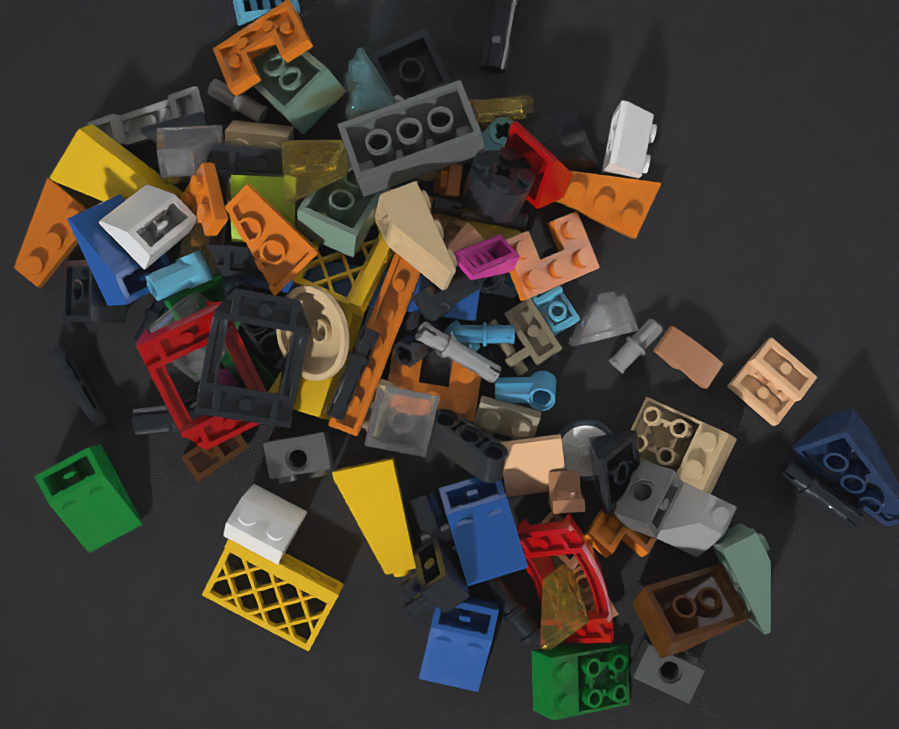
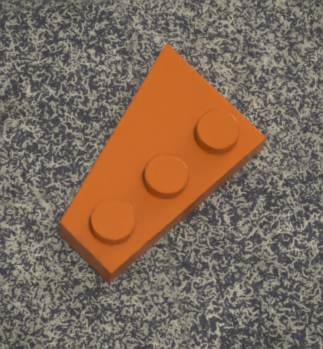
M570 171L572 177L564 198L556 202L631 239H635L661 183Z
M47 178L14 266L19 273L40 288L44 286L78 244L67 218L87 209L52 179Z
M249 182L224 207L243 242H246L258 269L264 274L274 296L319 253V249Z

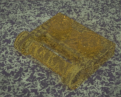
M529 93L519 94L516 97L496 99H468L471 101V107L478 123L495 121V116L507 115L510 120L526 118V113L534 112L533 99Z

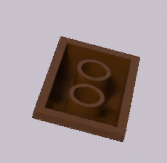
M721 564L645 586L632 603L660 659L688 650L751 618Z

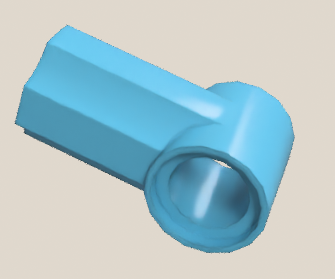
M201 249L175 260L176 263L170 266L163 267L145 276L147 286L157 301L183 289H191L213 279L214 275Z

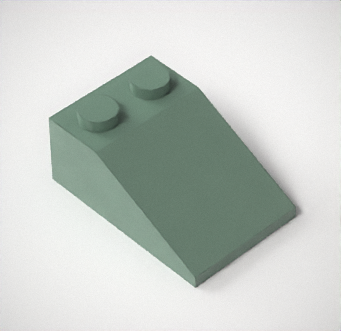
M274 45L253 59L261 81L253 85V87L302 135L346 92L329 69L308 51L287 63L281 57L277 46Z
M341 143L297 211V229L303 235L354 258L375 220L379 195L389 191L390 187L363 196L345 145Z
M739 523L727 529L725 535L714 543L712 548L751 616L749 621L766 635L771 632V560L767 554L770 547L762 533L757 534L753 528L750 529Z

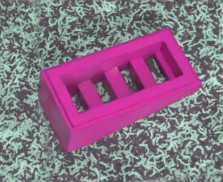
M501 234L454 253L457 265L470 280L510 272L514 270L520 257Z

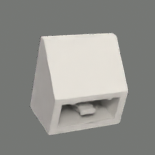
M145 185L102 218L99 224L145 270L191 232L197 217L175 194Z

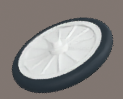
M580 419L564 426L558 434L561 435L565 471L578 470L580 480L589 481L593 480L589 438L613 433L601 422L592 419Z

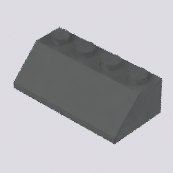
M461 80L337 124L363 196L470 159L479 153H485L483 136Z

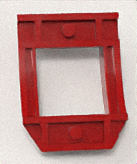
M205 302L206 308L150 334L145 329L135 343L182 438L186 437L206 450L260 424L210 415H202L192 420L164 366L207 345L214 310L222 302ZM229 321L224 344L247 389L267 392L234 322Z
M568 513L564 520L559 522L530 525L527 519L517 524L516 529L528 565L526 570L534 584L543 616L540 620L543 626H553L558 631L556 636L565 643H611L614 638V629L604 575L594 550L572 516ZM574 554L589 582L596 610L567 612L562 585L551 556Z

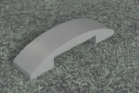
M194 86L168 95L167 100L123 115L111 114L87 124H94L125 148L151 141L142 134L141 127L201 111L204 113L198 87Z

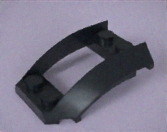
M232 141L213 143V163L225 206L230 200L231 175L297 178L296 212L298 211L299 206L308 194L310 150L296 146L295 148L235 144ZM228 220L217 236H209L208 251L211 252L223 276L266 279L262 271L260 272L255 258L247 244L227 242Z
M237 288L225 298L213 313L194 413L286 428L291 427L292 411L309 335L311 334V328L300 300ZM229 321L291 332L278 393L217 384Z

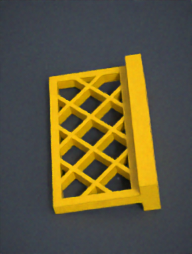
M375 219L372 225L376 224L379 232L377 238L365 243L363 242L357 251H363L366 259L363 266L350 270L345 258L348 255L336 252L321 257L319 252L317 254L318 259L311 260L292 281L293 284L300 287L312 285L324 289L339 304L350 308L352 313L363 317L395 251L387 246ZM315 240L312 242L319 249L321 243ZM371 248L368 254L366 249ZM342 258L346 271L329 277L324 264ZM321 265L325 279L314 283L303 279L308 269ZM358 274L356 280L354 281L353 276ZM349 277L352 288L348 296L345 297L335 293L331 283ZM328 285V287H329L330 290H328V289H326V288H324V287H322V286Z
M228 539L202 596L309 652L344 584L284 553L277 565ZM230 553L240 557L245 568L231 572L227 561ZM222 569H223L224 572H225V574L220 575V573H221V571H222ZM260 569L267 571L272 582L258 586L253 571ZM247 573L252 588L238 591L233 577ZM227 579L231 594L223 596L212 590L217 581ZM288 583L295 586L298 596L284 600L280 586ZM274 587L279 602L265 605L260 591ZM254 593L258 608L248 609L244 607L240 597ZM318 598L327 603L324 611L311 614L307 600ZM301 602L305 616L291 620L287 605ZM281 607L285 622L276 624L269 619L267 611ZM319 618L315 626L314 620ZM308 621L311 630L309 639L307 640L297 635L294 625Z

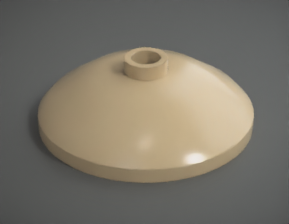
M312 285L297 287L291 290L285 298L301 301L305 311L304 314L311 328L300 376L312 381L324 380L334 376L342 368L347 358L349 349L348 323L340 305L327 291ZM276 329L278 344L285 358L291 332Z

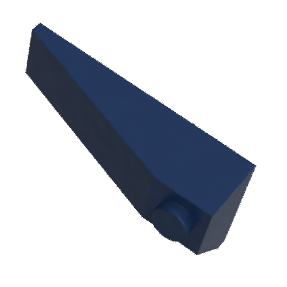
M854 408L825 417L793 445L792 450L810 472L817 476L823 475L834 483L833 488L839 493L845 491L858 501V507L886 527L899 524V483L872 432Z

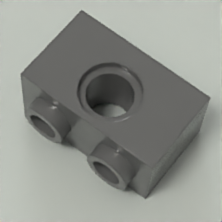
M328 430L269 440L263 443L269 478H278L279 483L295 481L298 474L309 473V478L327 475V469H331L334 466ZM299 449L305 452L307 455L305 465H297L293 461L292 454L294 450Z
M642 460L637 470L632 473L630 484L624 495L618 499L614 513L624 527L657 538L683 484L675 470Z
M643 637L629 667L633 678L690 704L705 672L698 662L699 658L686 650L660 659L651 640ZM665 662H674V668L670 672H661V667Z

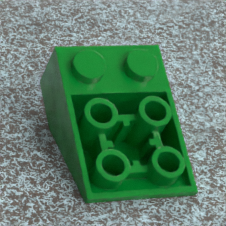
M101 444L88 447L34 476L49 505L89 553L143 525L137 510Z
M628 644L556 645L531 650L533 711L554 721L630 705Z

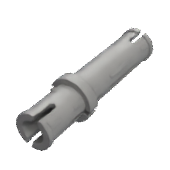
M423 322L417 329V332L421 333V335L415 334V339L435 349L440 357L452 359L486 379L489 383L495 382L500 374L495 372V370L500 372V365L491 362L456 341V337L451 333L445 334L431 326L428 322Z

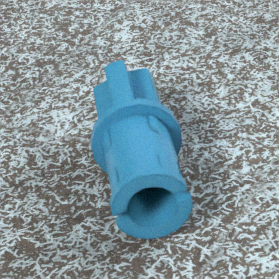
M483 322V325H455L453 327V335L456 337V341L460 343H483V346H486V343L514 344L515 327L514 324L487 325L486 322Z

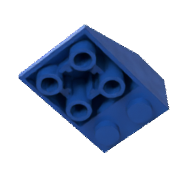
M121 194L67 218L108 306L127 305L148 294L150 290L145 276L171 265L166 253H164L144 270L99 224L102 218L125 202Z
M474 477L439 488L468 586L528 568L501 479L495 483H487Z
M469 596L460 605L454 607L446 614L438 607H434L419 679L478 692L499 612L498 604L494 601Z

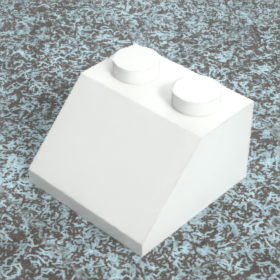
M620 102L612 116L601 174L638 180L642 173H647L651 155L646 154L648 143H653L657 125L652 124L654 114L630 102Z
M253 484L241 497L227 520L223 536L278 565L304 520L307 511Z

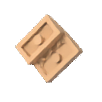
M771 337L754 353L727 387L767 422L775 426L780 423L794 402L802 399L817 379V376Z
M560 434L500 442L508 450V457L503 471L507 497L548 492L549 472L565 471Z

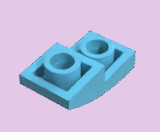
M560 285L531 298L554 336L580 321L578 314L563 293Z

